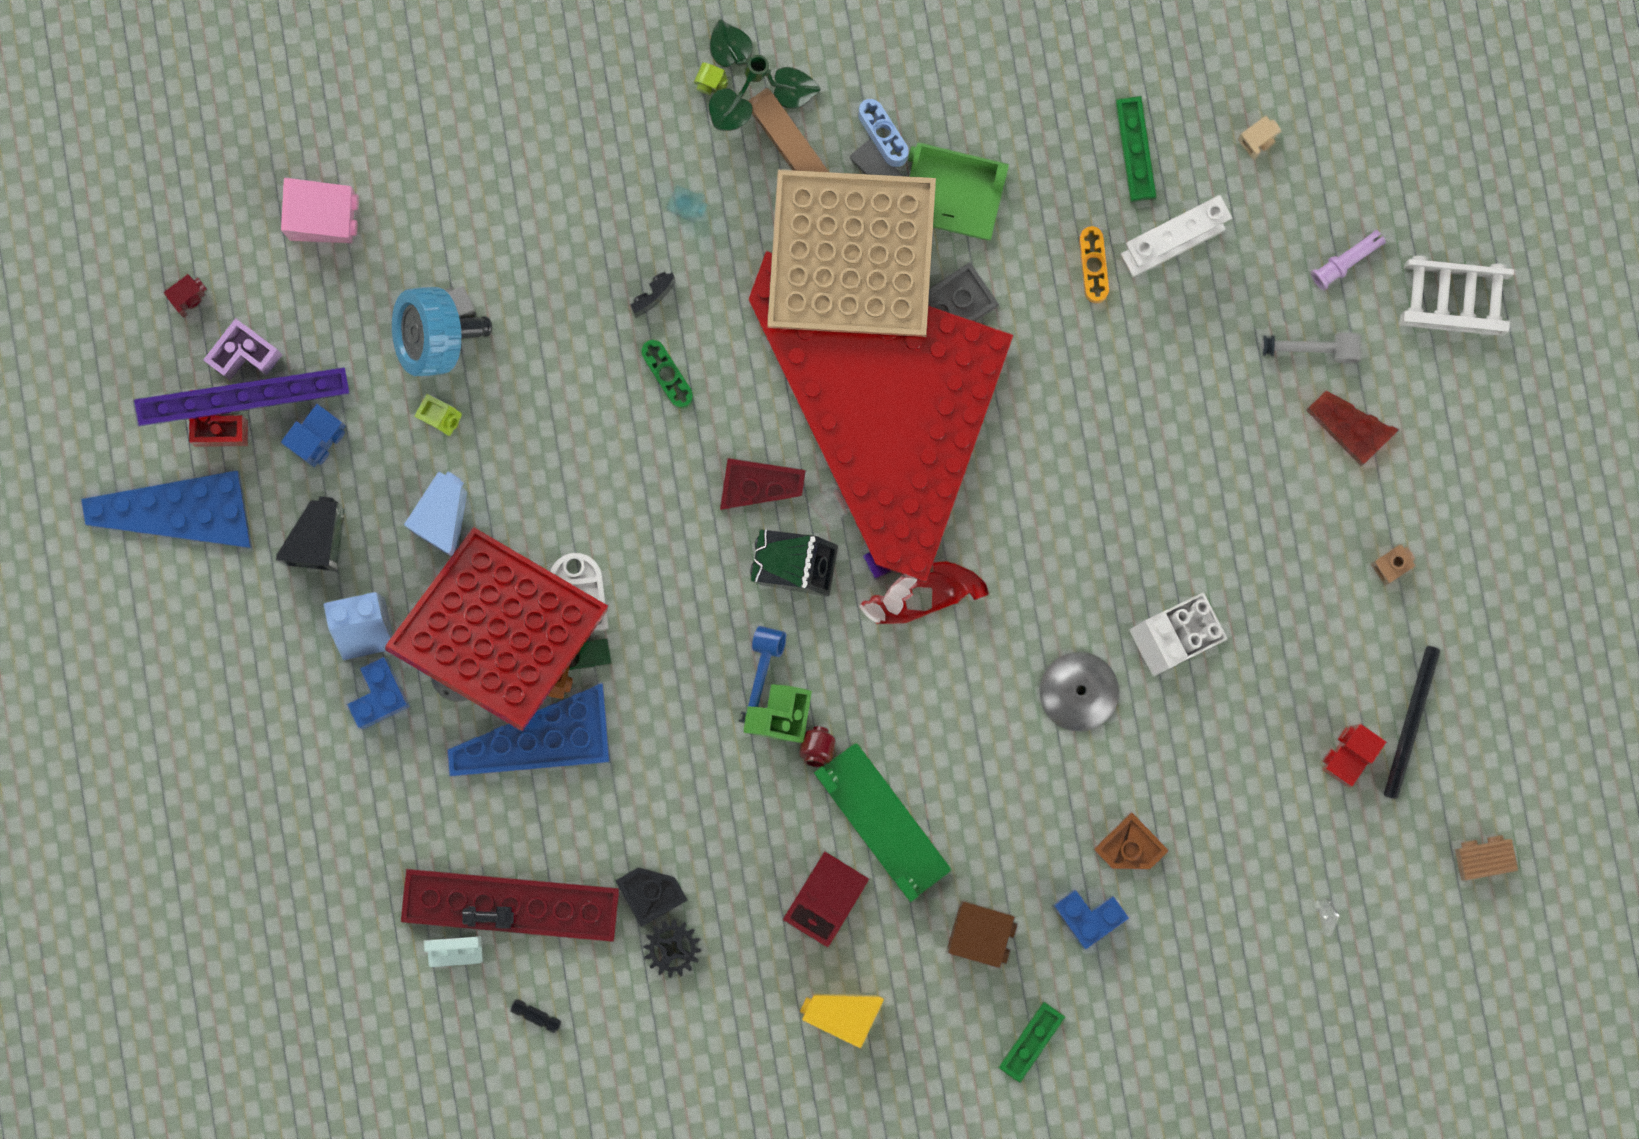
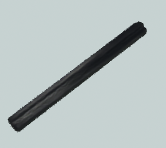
M1427 646L1425 648L1386 783L1384 796L1390 799L1399 798L1441 652L1439 648L1434 646Z

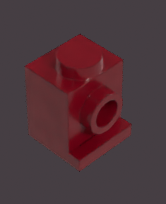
M187 274L163 293L176 311L184 318L188 315L185 310L198 306L202 302L201 298L206 295L204 292L208 289L199 277L193 279Z

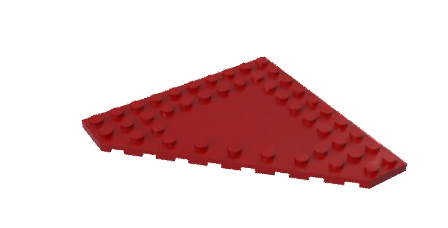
M766 251L748 298L760 326L876 566L902 575L905 574V576L926 583L1014 335L928 306L926 337L768 328L772 253Z

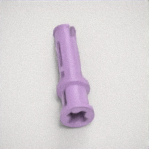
M1374 230L1373 233L1341 256L1329 258L1326 265L1318 270L1314 269L1311 271V277L1315 284L1323 291L1328 289V285L1335 279L1346 276L1347 269L1386 243L1384 237L1382 236L1373 242L1381 235L1378 230Z

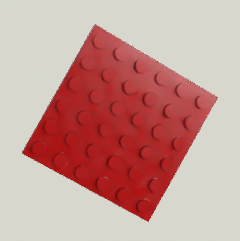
M473 527L385 645V651L523 731L606 614L608 605Z

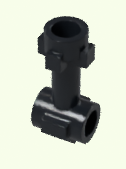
M469 906V908H463L462 923L468 924V927H475L476 922L495 923V928L511 929V923H514V912H512V907L496 906V912L476 911V906Z

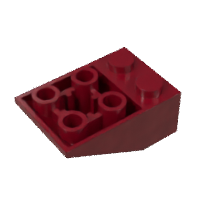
M824 851L782 920L829 948L870 879Z

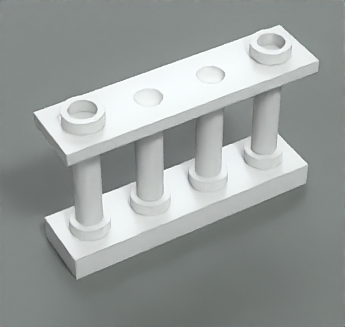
M1219 195L1126 242L1128 250L1121 253L1120 257L1131 277L1134 278L1224 232L1225 227L1223 223L1231 220L1232 216Z
M1413 256L1412 259H1409L1404 264V269L1414 270L1411 308H1408V311H1404L1400 315L1399 326L1504 336L1509 332L1510 321L1502 320L1503 317L1500 316L1503 279L1508 280L1514 275V269H1507V266L1504 264H1491V267L1428 261V257ZM1425 271L1440 273L1437 310L1434 313H1424V309L1421 308ZM1451 274L1466 275L1464 308L1460 316L1450 315L1448 311ZM1477 277L1492 278L1490 313L1486 319L1476 318V314H1474Z

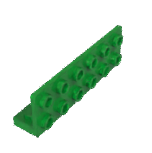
M854 743L830 763L814 772V775L909 902H912L951 872V867L858 743Z

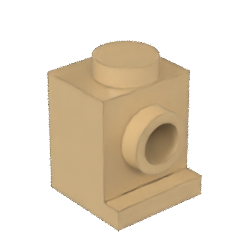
M1265 116L1241 133L1238 141L1250 157L1255 160L1261 152L1260 149L1264 152L1276 143L1274 139L1281 132V129L1273 119L1269 120Z

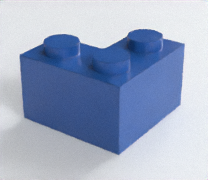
M316 404L302 424L297 421L281 443L315 468L317 464L322 465L329 456L328 450L332 444L339 443L343 438L346 425Z
M380 658L360 668L371 693L347 704L359 729H366L411 707L387 658Z
M1073 890L1052 905L1080 946L1085 950L1129 919L1114 896H1110L1090 910L1079 893Z

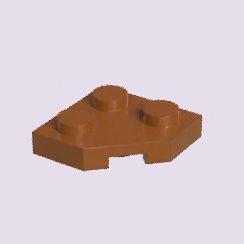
M1132 812L1093 849L1111 869H1151L1169 852Z

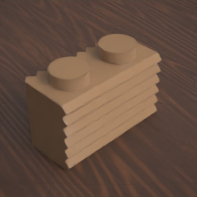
M1503 835L1488 837V843L1479 845L1477 840L1461 842L1462 848L1455 849L1461 881L1518 871L1512 839L1504 840Z

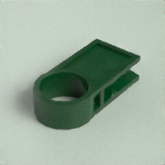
M608 639L586 641L579 650V663L574 667H570L569 671L612 664Z

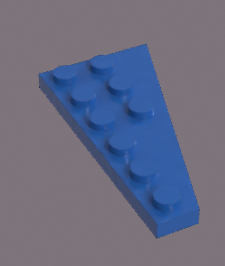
M238 470L81 499L85 525L252 549Z
M603 682L536 711L523 731L507 724L448 749L449 776L609 763Z

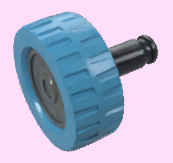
M439 287L407 289L398 296L393 308L392 338L395 352L403 369L412 376H434L450 372L458 361L461 339L479 338L481 336L488 337L492 333V322L487 316L481 318H459L453 299L448 292Z

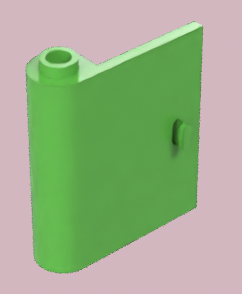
M917 142L916 147L911 146L908 161L912 162L909 177L936 178L933 228L991 241L1009 164Z

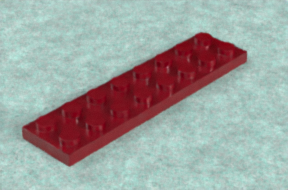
M406 869L401 922L615 942L620 889ZM476 906V911L496 912V906L512 907L514 923H511V929L495 928V923L476 922L475 927H468V924L462 923L463 908Z

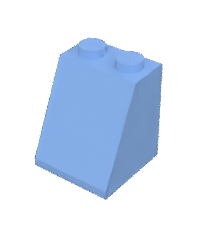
M447 471L446 475L441 472L437 473L404 526L452 557L459 547L467 491L462 487L464 483L461 479Z
M377 592L323 603L328 629L343 660L385 652V645L393 636L385 597Z

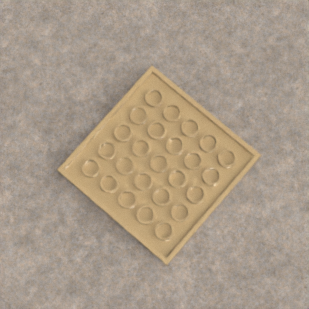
M778 170L768 328L926 337L936 178Z

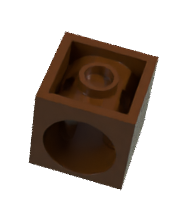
M960 901L946 953L1000 969L1001 964L1006 965L1011 949L1006 948L1009 937L1014 939L1018 923L1014 922L1015 916Z

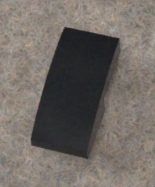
M662 272L652 278L653 282L649 283L652 294L643 293L633 299L634 303L630 304L636 318L655 307L669 293L676 282L673 272L669 274Z

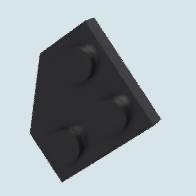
M637 867L615 880L641 927L688 901L677 879L673 876Z

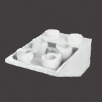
M1204 592L1129 629L1153 677L1228 639Z

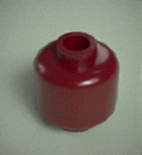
M814 726L813 730L805 731L804 742L800 743L799 755L806 765L821 768L832 761L836 739L828 733L829 730L827 728Z

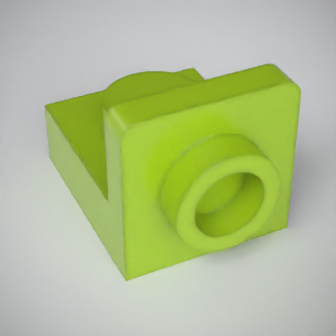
M426 394L414 417L450 436L458 426L462 413L445 402Z

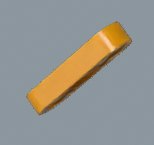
M1089 226L1081 232L1079 237L1084 293L1090 302L1101 303L1109 293L1104 237L1099 228ZM1089 233H1093V237H1098V240L1094 243V251L1100 250V253L1091 252L1085 254V251H1090L1089 241L1084 240L1088 237ZM1091 258H1097L1101 262V269L1097 272L1090 271L1086 265L1087 261ZM1103 275V279L1098 278V287L1104 289V291L1100 293L1099 297H1095V293H1090V290L1094 287V278Z

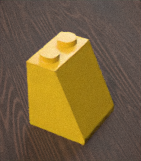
M814 993L812 998L806 997L800 1013L804 1014L802 1017L803 1021L861 1049L884 998L879 995Z

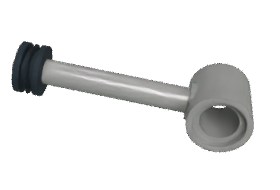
M1358 333L1335 334L1334 342L1275 341L1274 335H1271V338L1263 335V341L1260 344L1263 356H1266V354L1274 356V351L1334 353V361L1338 363L1361 362V334Z

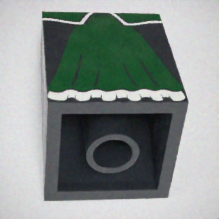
M319 496L318 501L310 500L278 551L276 561L284 566L337 572L345 509L339 505L338 501L331 497Z
M759 530V536L755 540V558L750 568L752 582L774 588L826 597L830 596L838 550L837 544L818 536Z

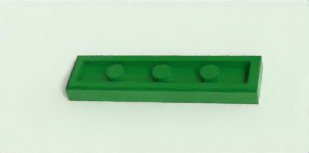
M1142 96L1116 99L1115 106L1130 203L1154 200L1157 196Z

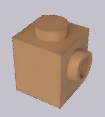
M1401 544L1370 564L1385 586L1416 566L1413 562L1415 560L1413 553L1408 547L1404 548Z

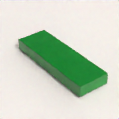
M1043 1001L998 1068L1021 1083L1066 1017Z

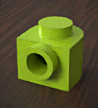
M702 62L694 83L698 85L696 88L698 91L711 95V93H715L720 89H726L728 79H726L725 70Z

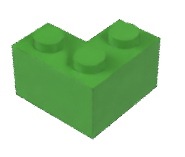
M771 684L767 708L747 706L743 733L780 741L803 743L812 691L794 686Z

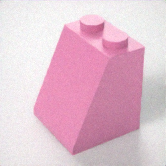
M284 178L281 231L289 241L352 243L353 236L357 235L358 229L357 220H354V210L359 208V196L355 194L351 186Z

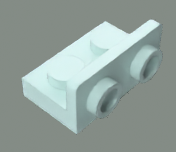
M481 936L424 941V952H428L430 967L478 964L483 962Z

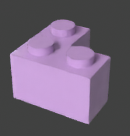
M235 318L203 360L230 381L246 360L265 375H268L282 354Z

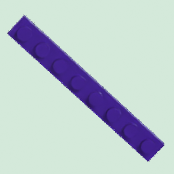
M345 367L134 399L133 405L137 426L142 427L348 395L350 392Z

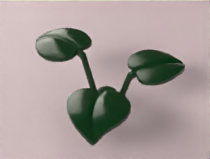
M722 19L715 25L710 38V53L713 60L722 67H729L734 63L738 66L746 65L744 72L747 78L738 95L731 89H720L711 96L708 111L715 129L733 131L741 128L749 121L753 107L749 101L742 99L751 82H760L765 76L769 84L775 87L773 95L781 106L788 109L804 106L819 93L821 88L809 75L792 67L778 69L773 80L771 70L768 69V60L764 56L753 55L749 57L753 46L751 39L744 31L726 23Z

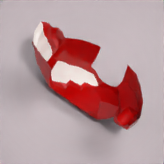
M941 561L933 563L934 572H930L926 583L911 577H900L889 588L885 596H871L869 600H864L859 607L866 617L876 624H903L953 604H958L969 593L975 601L988 596L989 591L986 582L975 572L952 562ZM916 587L932 588V608L926 611L907 609L906 600L914 595L912 589Z

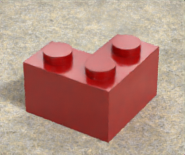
M222 414L189 419V443L195 447L248 446V420L242 415L222 416Z
M1361 723L1353 726L1350 725L1348 728L1345 727L1337 738L1340 743L1335 751L1330 749L1323 758L1322 762L1325 765L1322 770L1347 788L1353 787L1366 766L1374 762L1387 741Z

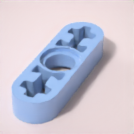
M875 99L864 100L859 106L858 118L887 164L893 167L904 165L909 152L905 141L882 105ZM866 109H869L871 112L875 111L874 118L870 113L866 114ZM879 128H886L891 134L886 138H882L876 134V131ZM892 147L897 153L901 152L900 157H898L896 154L891 155Z

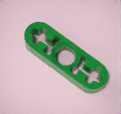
M658 340L646 341L641 349L642 357L666 396L676 408L684 409L689 407L693 401L692 390L667 350ZM650 346L654 349L660 348L658 356L661 361L664 358L668 360L660 363L656 369L653 368V365H657L653 356H646L649 353L648 348ZM670 367L675 371V376L671 381H663L660 378V371L663 368ZM678 380H681L682 383L677 385L682 393L688 392L686 395L687 401H675L674 399L677 397L676 391L673 387L668 391L667 387H671Z

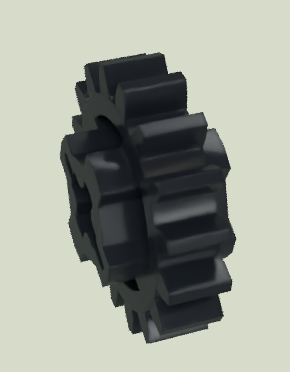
M673 919L671 926H668L664 920L662 921L661 929L656 926L652 927L655 932L654 936L646 935V938L651 942L650 944L643 945L644 949L650 951L644 958L653 960L650 965L651 969L656 966L659 967L658 975L668 971V977L672 978L674 972L677 971L681 977L683 976L684 968L688 971L693 970L690 965L691 961L699 962V959L694 955L695 953L702 952V949L695 947V944L701 940L700 938L693 939L692 935L695 929L687 931L686 922H683L679 927L677 926L676 919ZM675 930L671 938L664 939L660 937L666 931ZM684 935L689 940L690 951L684 949L682 943ZM676 941L678 943L676 947L684 955L681 953H673L672 956L668 955L669 950L661 942L672 944ZM655 946L661 949L663 955L661 962L656 957ZM681 958L685 960L679 966L670 967L674 959Z

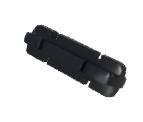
M516 999L510 1008L512 1013L518 1016L522 1015L524 1019L540 1027L544 1026L546 1030L552 1033H556L561 1026V1020L553 1016L549 1017V1014L531 1005L527 1006L525 1002Z

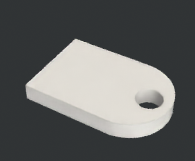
M571 553L562 556L554 563L550 572L606 604L602 573L592 558L581 553ZM573 559L579 560L582 564V568L577 574H571L567 571V564ZM607 612L594 631L609 629Z

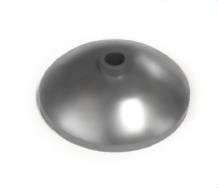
M1086 652L1068 653L1053 661L1044 672L1039 689L1040 701L1047 716L1058 726L1070 731H1089L1105 723L1115 711L1119 700V684L1114 671L1103 659ZM1077 686L1085 688L1086 692L1084 695L1080 696L1076 693Z

